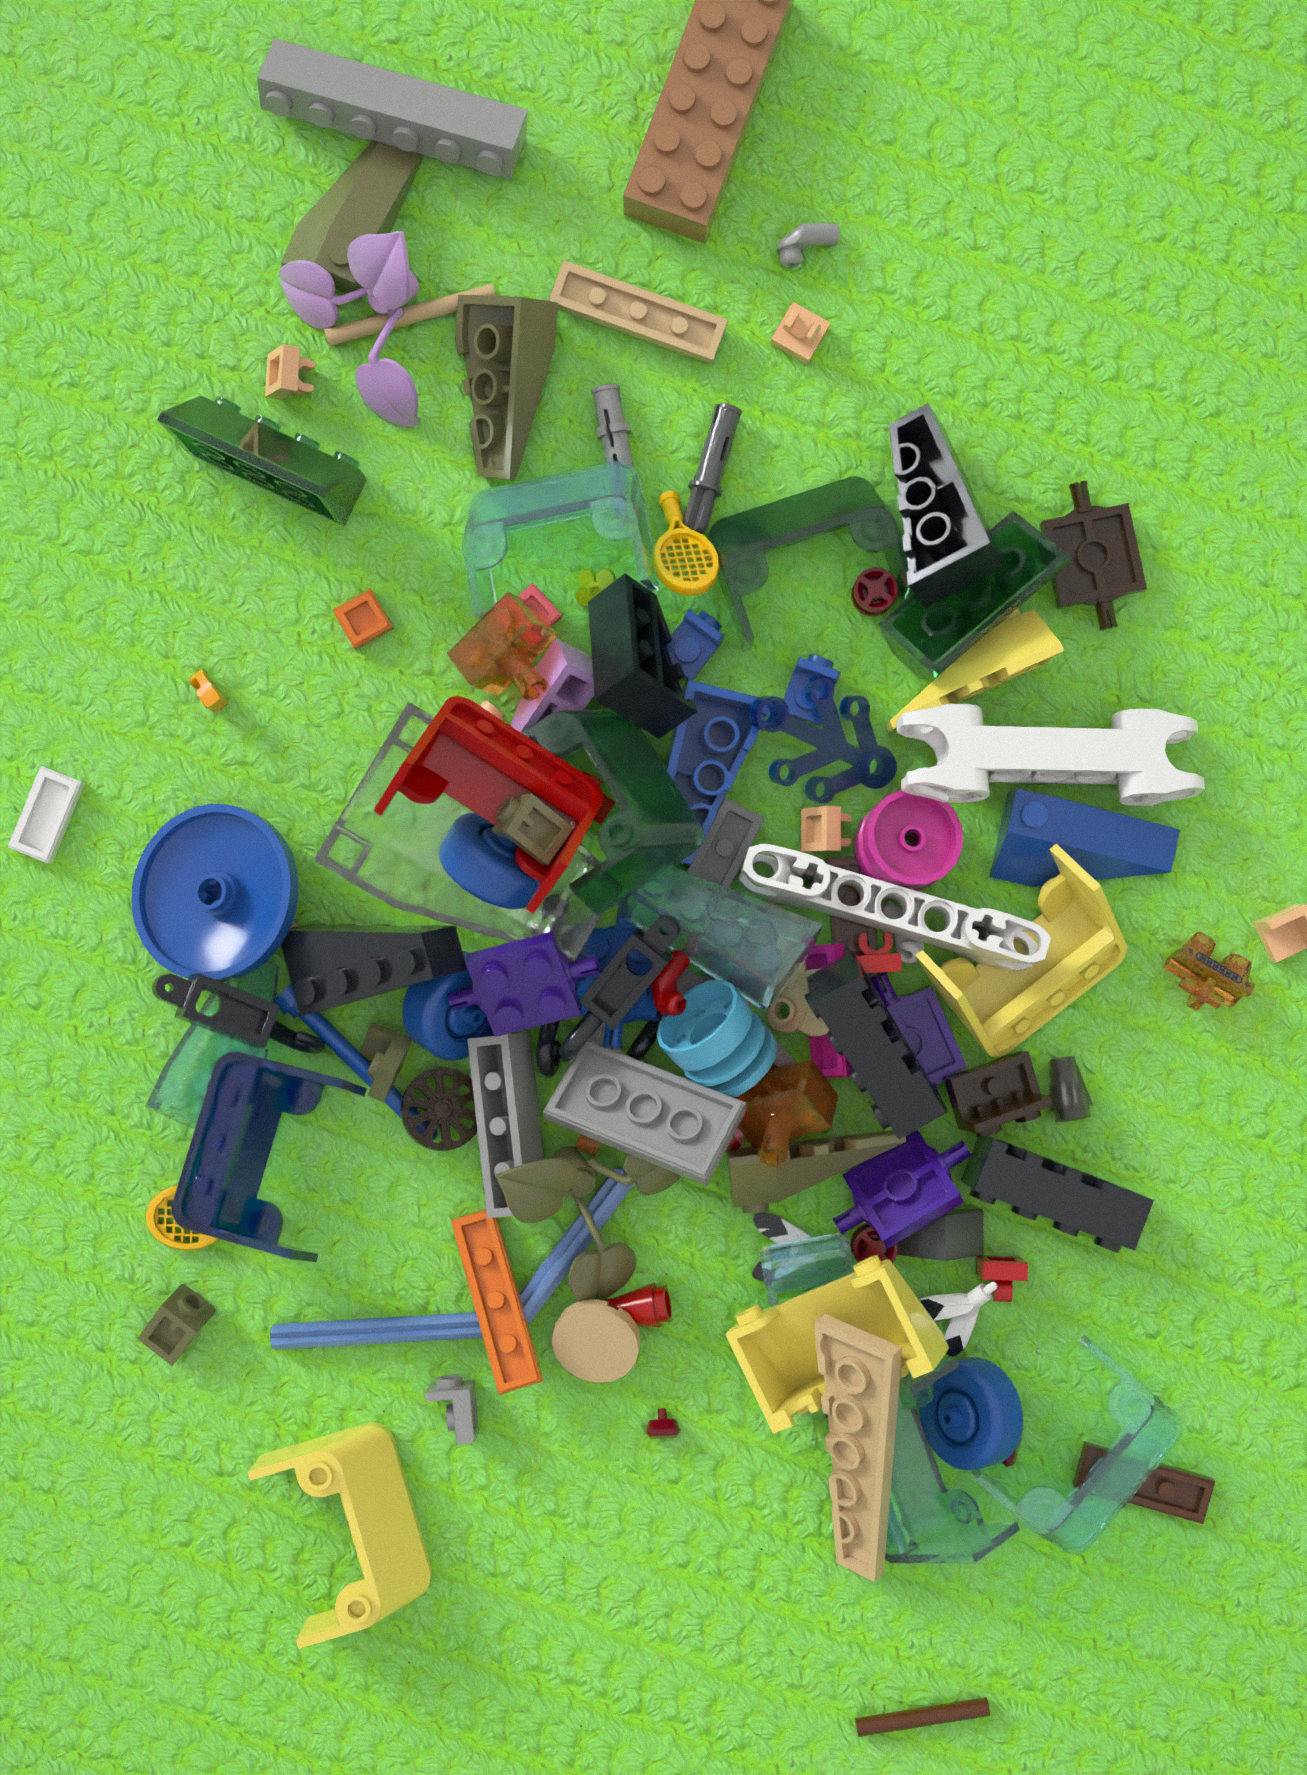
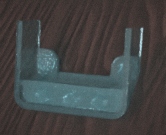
M612 461L478 492L472 498L469 505L462 541V551L474 616L492 625L500 623L491 568L500 564L507 554L508 542L506 533L591 515L595 530L603 538L610 541L632 538L639 581L651 591L661 590L659 579L653 569V544L642 482L637 471L626 462Z
M1083 1335L1079 1342L1121 1377L1108 1395L1107 1406L1112 1418L1124 1428L1102 1458L1090 1469L1087 1476L1067 1498L1049 1486L1040 1485L1030 1488L1019 1500L985 1469L972 1471L975 1482L1029 1529L1069 1554L1083 1553L1095 1543L1179 1442L1183 1430L1181 1419L1172 1408L1086 1335Z
M957 1358L941 1359L934 1371L913 1378L909 1371L907 1376L900 1378L885 1560L890 1563H976L1020 1531L1017 1521L984 1522L979 1506L972 1496L960 1489L945 1488L931 1447L923 1432L917 1408H922L932 1401L934 1396L933 1383L959 1367ZM825 1414V1417H826V1420H827V1423H828V1426H829L828 1414Z

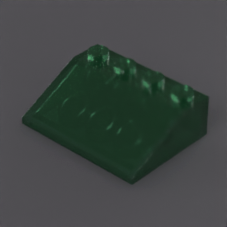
M200 395L160 413L157 421L189 455L342 526L346 525L367 481L362 470L358 468L360 463L354 458L338 451L335 452L334 457L318 450L320 444L315 440L300 433H296L294 438L279 432L281 426L276 422L258 414L254 420L239 413L241 408L237 404L220 396H217L215 401H212Z

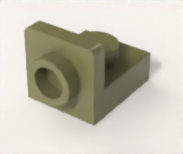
M518 794L515 798L513 796L507 798L495 814L498 822L493 827L492 832L498 837L510 839L541 865H548L574 827L533 794Z
M375 1022L371 1023L360 1053L366 1059L372 1061L367 1076L374 1079L368 1096L384 1103L402 1069L412 1040L410 1037Z
M181 1284L160 1306L137 1339L173 1366L201 1328L213 1316L216 1309L205 1301L201 1295L191 1290L185 1284Z

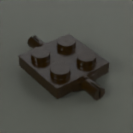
M1075 482L1069 485L1074 510L1063 517L1044 520L1039 524L1057 609L1081 604L1095 606L1099 630H1109L1118 627L1113 601L1121 596L1143 592L1147 589L1129 503L1112 507L1092 506L1087 486L1088 482Z

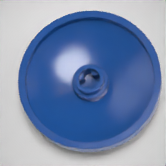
M207 804L178 814L162 826L147 844L138 862L133 879L131 897L133 919L145 948L161 966L185 978H189L191 974L199 973L223 982L240 978L259 968L277 951L294 920L298 903L299 882L293 854L281 833L270 822L246 809L227 804Z

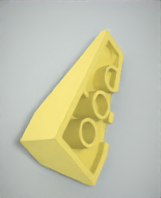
M1015 608L994 618L996 626H993L885 725L888 734L897 730L896 721L903 713L946 704H957L1047 664L1064 651L1061 642L1034 609L1021 614L1019 608Z

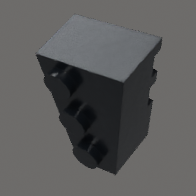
M626 573L588 602L595 700L603 707L615 711L660 739L698 711L693 699L686 700L684 698L679 680L685 675L681 664L675 663L673 665L666 645L672 641L657 595Z

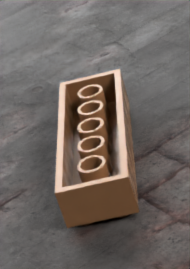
M695 0L623 195L624 215L695 241L706 243L794 0Z

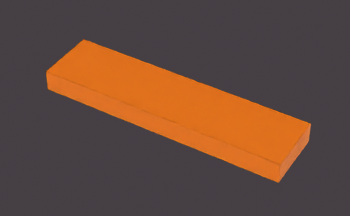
M485 1209L451 1220L498 1394L502 1395L543 1382V1375L499 1219L487 1218Z

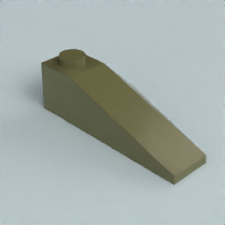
M372 141L297 224L282 258L281 265L284 266L288 262L295 260L314 262L330 273L335 289L349 293L362 288L363 286L355 280L351 273L347 258L348 247L353 240L365 234L391 233L425 155L412 151H403L394 146Z
M458 295L455 341L458 355H464L468 376L467 379L462 380L464 395H470L472 400L474 418L470 422V431L478 476L516 480L555 348L558 302L524 297Z
M893 1130L744 1147L738 1148L736 1151H727L726 1156L733 1207H742L743 1213L768 1211V1203L780 1202L906 1142V1136L898 1139Z

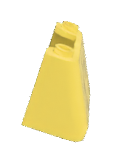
M878 1255L871 1256L853 1266L855 1272L763 1311L760 1305H755L735 1316L738 1323L730 1328L725 1335L773 1434L793 1426L795 1422L792 1417L795 1413L801 1415L809 1411L811 1414L819 1411L822 1407L821 1396L826 1393L824 1375L818 1373L814 1323L824 1314L903 1347L900 1378L907 1376L909 1371L913 1378L934 1371L946 1354L949 1346L942 1331L890 1259L880 1261Z

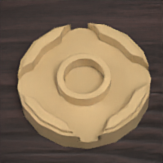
M599 1299L582 1300L566 1307L555 1324L551 1340L554 1355L563 1368L579 1379L594 1383L613 1382L626 1376L636 1364L642 1342L639 1327L628 1312L620 1307L616 1310L608 1306L609 1302Z

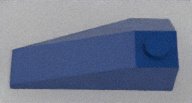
M1016 788L1007 793L989 878L1029 887L1043 886L1049 879L1055 878L1060 874L1049 850L1056 844L1094 880L1170 873L1180 829Z

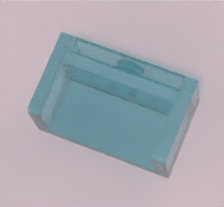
M845 1232L843 1235L841 1233H834L760 1247L761 1266L769 1305L778 1303L777 1293L825 1285L855 1272L848 1232Z

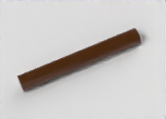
M987 1697L859 1717L855 1718L858 1737L987 1717L990 1716V1709Z

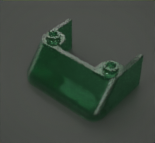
M857 476L848 477L722 518L711 527L708 540L714 545L719 555L720 570L718 578L743 651L752 648L755 638L741 597L757 592L766 583L769 574V566L765 557L767 552L849 526L852 538L859 548L871 553L884 552L890 573L895 577L898 584L899 600L910 596L912 591L908 587L906 571H909L907 555L903 549V542L896 521L868 480Z
M611 709L571 710L554 712L522 733L562 760L584 747L621 808V811L605 821L599 831V845L607 860L569 884L572 892L597 916L692 855L701 846L704 830L700 821L644 731L639 726Z

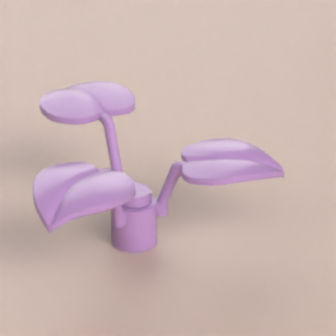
M404 232L365 234L350 243L347 252L349 267L355 280L363 287L344 295L334 294L335 285L332 276L323 267L314 262L295 260L282 266L279 270V276L281 277L283 291L291 307L305 323L314 328L327 329L338 320L336 305H342L368 295L371 307L376 312L390 315L369 353L368 359L370 364H362L355 371L356 384L364 402L378 416L399 426H417L419 424L417 417L418 396L409 373L400 364L391 359L383 358L379 360V353L395 323L404 315L401 307L414 298L419 291L417 278L409 269Z

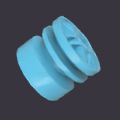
M709 980L695 985L683 993V999H686V1008L681 1015H663L657 1031L659 1045L670 1059L684 1070L688 1080L733 1098L740 1096L754 1087L765 1076L774 1062L778 1045L774 1034L763 1024L761 1018L752 1012L749 1003L733 984L726 980Z

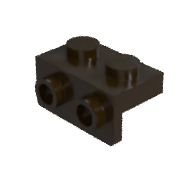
M1018 1051L944 1078L958 1129L976 1133L977 1137L996 1134L1002 1131L1001 1124L1012 1120L1018 1123L1034 1120L1041 1116L1040 1110L1054 1105L1052 1096L1040 1093L1028 1051Z

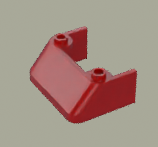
M453 696L446 700L410 751L373 811L381 816L398 791L409 800L421 804L436 802L444 792L495 825L498 822L495 814L510 796L515 798L518 794H533L574 827L548 865H541L520 847H517L515 851V860L518 866L527 875L540 882L526 907V910L534 914L570 864L603 803L604 797L600 787L591 778L472 700L461 696Z

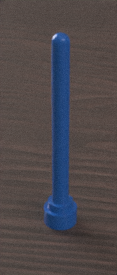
M290 983L273 1001V1003L280 1005L279 1011L284 1016L288 1013L293 1018L298 1016L343 1062L371 1087L374 1078L367 1076L371 1063L319 1012L300 1017L292 984ZM392 1086L385 1103L401 1118L400 1107L403 1095ZM410 1107L408 1110L409 1115L413 1117L421 1114L414 1107ZM425 1121L416 1126L417 1132L419 1134L424 1133L429 1123ZM436 1129V1131L434 1132V1134H433V1136H432V1140H433V1141H434V1140L436 1139V1137H437V1134H438L437 1129Z

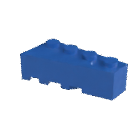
M691 680L685 683L682 689L684 698L686 700L693 699L698 712L673 729L644 857L682 866L692 864L775 701Z

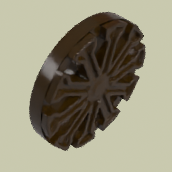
M438 1067L421 1073L408 1085L401 1100L400 1113L405 1130L416 1143L434 1151H450L463 1146L476 1135L477 1122L475 1111L460 1108L461 1105L474 1101L471 1078L457 1069ZM445 1076H450L454 1079L448 1092H446ZM433 1077L435 1079L436 1093L426 1083L427 1078ZM465 1084L470 1090L469 1093L455 1098L460 1087ZM414 1089H419L427 1100L414 1098L412 1095ZM410 1107L423 1109L424 1112L413 1117L409 1115L408 1110ZM458 1117L472 1120L473 1125L471 1129H467ZM427 1121L429 1125L425 1132L419 1134L416 1126ZM450 1125L460 1135V1140L453 1141L451 1139ZM437 1128H440L441 1132L440 1143L433 1142L432 1136Z

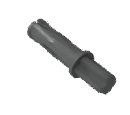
M727 403L715 404L694 480H691L688 485L692 492L683 524L700 534L706 532L715 499L722 495L723 491L719 486L729 458L737 424L742 414L741 409Z

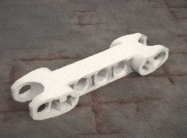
M946 704L906 712L896 721L898 734L907 738L925 741L934 749L937 757L936 766L918 768L915 771L907 772L905 778L901 779L902 792L940 802L969 803L984 800L990 795L989 782L1118 784L1121 804L1131 806H1153L1164 802L1196 797L1205 790L1204 777L1176 769L1169 762L1165 752L1166 744L1190 740L1194 733H1198L1197 720L1159 709H1128L1117 712L1111 717L1112 729L984 726L982 708L971 704Z
M759 844L748 848L738 878L739 883L749 893L797 909L809 908L886 932L890 931V933L956 952L957 955L968 960L1008 971H1021L1032 967L1033 963L1043 961L1046 958L1051 940L1049 934L1040 925L1014 915L990 908H972L831 866L816 856L771 844ZM761 853H769L773 856L763 855ZM758 863L769 865L773 870L774 876L765 878L758 875L754 871L753 865ZM801 877L809 879L808 886L810 889L802 887L803 879ZM844 885L855 888L860 896L859 904L855 906L843 904L837 895L838 888ZM886 898L897 900L902 907L901 918L890 919L886 917L881 910V901ZM927 911H936L942 915L945 921L943 931L934 932L928 929L924 922V915ZM1023 930L1030 931L1035 934L1039 942V947L1038 944L1032 939V937L1027 933L1023 932ZM1013 939H1017L1025 945L1026 955L1017 953L1013 945Z

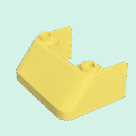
M1057 844L1049 850L1060 874L1055 878L1049 879L1041 887L1038 907L1042 914L1032 921L1040 925L1051 937L1046 958L1043 961L1033 963V966L1028 969L1008 971L981 963L974 966L967 958L963 957L947 960L938 967L923 950L915 955L934 988L978 1044L991 1057H1001L1012 1051L1113 971L1123 961L1127 953L1126 941L1101 885ZM1023 930V932L1027 933L1032 937V939L1038 944L1039 947V942L1035 934L1030 931ZM1013 939V945L1017 953L1026 955L1025 945L1021 941Z
M369 1422L260 1455L248 1471L250 1481L294 1468L300 1487L308 1495L326 1497L336 1493L340 1494L364 1577L362 1580L349 1583L340 1591L336 1599L335 1609L307 1618L296 1639L298 1649L366 1629L425 1593L432 1578V1566L395 1438L387 1426L378 1422Z

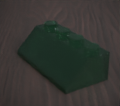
M1012 511L991 529L1006 567L927 608L923 606L914 594L880 622L878 626L892 653L919 678H935L1072 562L1071 556L1015 511Z

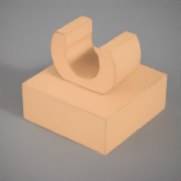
M792 302L771 338L770 344L808 365L831 323Z
M285 344L268 353L265 397L283 400L293 393L305 395L313 391L314 385L303 383L299 379L298 374L299 370L309 372L314 369L315 362L308 358L300 359V348Z
M841 806L801 808V852L841 851V847L849 846L851 839L841 838V822L851 821V816L847 813H841Z

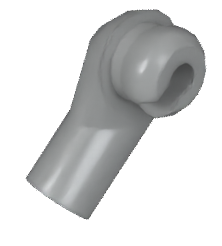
M836 223L800 224L779 241L776 252L780 255V264L785 268H794L803 262L801 251L807 247L835 246L839 240V227Z

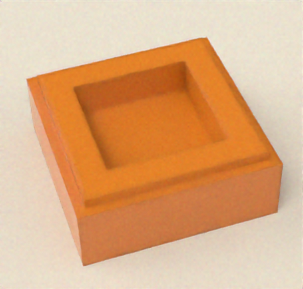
M371 589L332 610L355 650L394 629Z

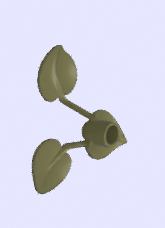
M568 1146L556 1151L550 1159L523 1164L497 1173L496 1177L504 1193L509 1210L516 1219L524 1223H536L548 1219L560 1210L564 1197L571 1196L574 1199L596 1244V1250L579 1254L574 1259L569 1270L568 1283L570 1290L580 1302L592 1299L604 1300L613 1295L628 1282L636 1266L635 1253L627 1244L616 1242L605 1247L604 1240L584 1202L583 1197L589 1195L595 1188V1173L598 1172L626 1186L636 1183L637 1189L643 1195H652L666 1190L678 1181L681 1175L628 1153L624 1160V1170L628 1175H623L601 1165L596 1158H592L587 1162L575 1147Z

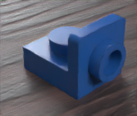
M689 609L684 615L681 624L671 635L672 641L666 645L673 665L675 663L681 664L685 675L683 678L687 681H693L723 643L724 635L719 632L722 625L702 610L697 615Z
M812 654L808 656V659L799 657L779 712L820 727L841 672L832 669L834 663L826 658Z

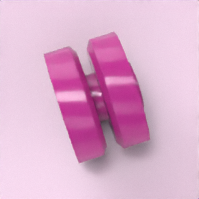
M901 789L884 797L859 822L853 838L854 858L862 875L920 891L943 878L957 863L963 847L962 825L954 808L947 802L902 792ZM905 838L909 840L911 846L905 842Z

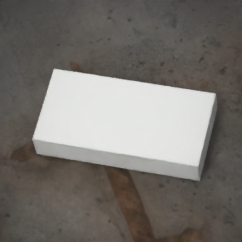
M40 766L8 848L53 864L85 783Z

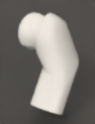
M887 900L881 907L883 914L890 919H898L902 916V908L890 900ZM894 934L895 949L897 953H901V962L912 964L918 961L915 955L921 950L924 951V943Z

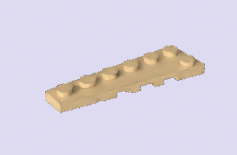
M824 1314L815 1321L814 1331L818 1373L823 1374L826 1393L821 1396L822 1413L828 1414L829 1433L825 1436L826 1452L832 1456L833 1473L828 1476L830 1497L833 1503L831 1510L836 1563L875 1582L884 1573L903 1347Z

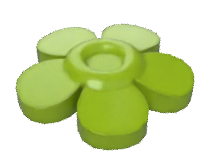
M590 568L581 571L578 575V582L582 587L575 593L577 602L582 606H588V602L615 581L616 576L614 572L608 568H602L597 574Z

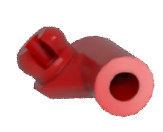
M676 949L671 951L673 958L651 984L654 1007L664 1016L681 1015L686 1008V999H683L684 995L678 992L676 981L690 965V960L683 952Z

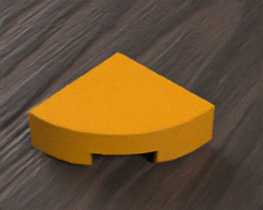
M204 669L199 670L189 678V683L197 690L196 695L209 710L218 713L230 704Z

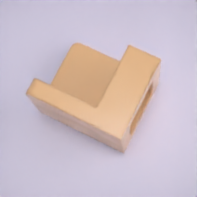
M1307 903L1290 905L1253 922L1271 963H1277L1307 949Z

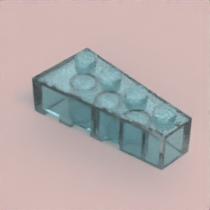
M648 858L623 889L619 909L620 916L644 932L660 916L671 915L676 918L680 925V933L669 948L683 952L692 964L716 980H726L733 984L745 999L765 1012L768 1011L813 950L823 926L822 923L650 858ZM663 927V931L668 933V929Z

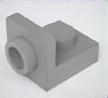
M459 1374L437 1377L436 1383L430 1384L425 1392L426 1401L452 1400L453 1404H447L446 1406L448 1431H455L456 1445L475 1443L479 1434L474 1380L463 1381L462 1375Z

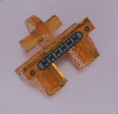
M1201 932L1193 934L1181 948L1168 956L1163 968L1182 978L1179 987L1190 993L1186 1005L1192 1010H1199L1205 1002L1216 1009L1222 1003L1233 1007L1242 997H1249L1255 987L1254 983L1248 981L1252 962L1239 954L1231 953L1224 958L1221 965L1210 958L1216 943L1212 938Z

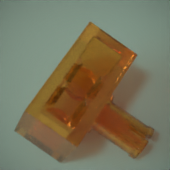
M507 592L447 654L469 685L498 696L513 682L523 699L530 701L541 695L534 687L535 685L543 692L548 686V682L539 674L531 662L558 634L534 604Z
M812 1059L768 1071L754 1087L740 1096L734 1097L746 1102L747 1108L738 1128L754 1148L761 1146L758 1151V1158L764 1165L777 1168L779 1164L784 1166L787 1163L791 1138L831 1129L838 1094Z

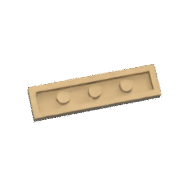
M563 260L549 301L558 302V310L711 365L714 363L728 324V319L565 260Z

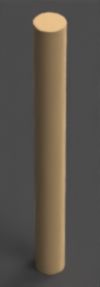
M493 284L402 308L404 315L397 320L393 329L457 312L458 295L496 296ZM387 313L324 329L329 347L381 333L390 315Z

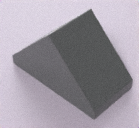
M953 1209L898 1242L897 1255L941 1261L984 1255L983 1210Z

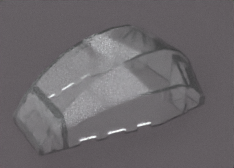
M408 702L315 856L314 861L394 908L463 927L491 937L513 942L554 931L560 950L569 960L575 961L621 884L582 843H580L564 873L535 913L532 914L526 910V907L522 909H505L486 903L465 891L446 873L439 859V847L458 817L468 813H475L443 792L436 802L421 804L409 800L398 791L381 816L373 811L400 766L434 719L427 712Z

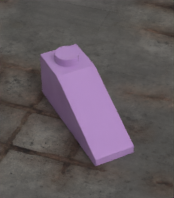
M555 638L533 670L510 726L551 753H554L595 695L592 656Z

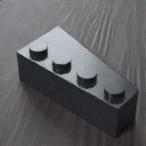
M312 923L290 928L281 944L300 1017L467 970L456 926L325 925V923Z
M854 951L806 977L809 992L804 996L816 1018L821 1017L829 1029L827 1035L839 1056L845 1054L852 1065L849 1071L862 1093L868 1090L875 1101L871 1108L884 1130L891 1127L897 1138L901 1139L946 1114L940 1096Z
M977 1137L971 1153L972 1157L969 1158L961 1179L964 1184L971 1188L970 1196L993 1205L996 1199L1012 1205L1010 1211L1036 1221L1038 1215L1054 1220L1053 1228L1075 1237L1078 1236L1080 1230L1096 1236L1094 1244L1119 1253L1121 1246L1135 1251L1154 1200L995 1137Z

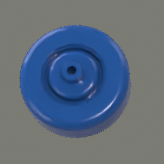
M468 813L458 817L439 847V859L446 873L461 888L486 903L505 909H522L527 907L540 882L527 875L518 866L515 860V851L518 846L507 837H498L492 832L495 825L476 813Z
M462 951V952H463V955H464V959H465V961H466V955H467V953H469V952ZM468 969L409 986L404 997L402 1017L408 1036L419 1047L440 1059L454 1061L469 1057L467 1039L494 1036L486 1014L478 1005L452 1011L449 1005L448 993L473 987V981Z
M978 1357L949 1361L936 1367L923 1384L919 1401L922 1429L931 1448L944 1462L960 1470L974 1471L1002 1463L1013 1454L1022 1435L1023 1410L1020 1397L1013 1382L999 1366L989 1360Z

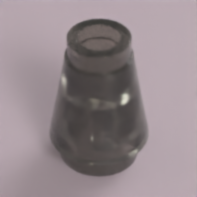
M1075 1056L1049 1060V1095L1052 1096L1054 1103L1053 1106L1049 1107V1112H1054L1056 1123L1091 1117L1089 1107L1093 1106V1102L1079 1066L1076 1064Z

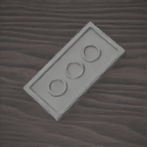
M587 1040L572 1060L545 1107L543 1115L545 1120L707 1186L747 1108L746 1102Z

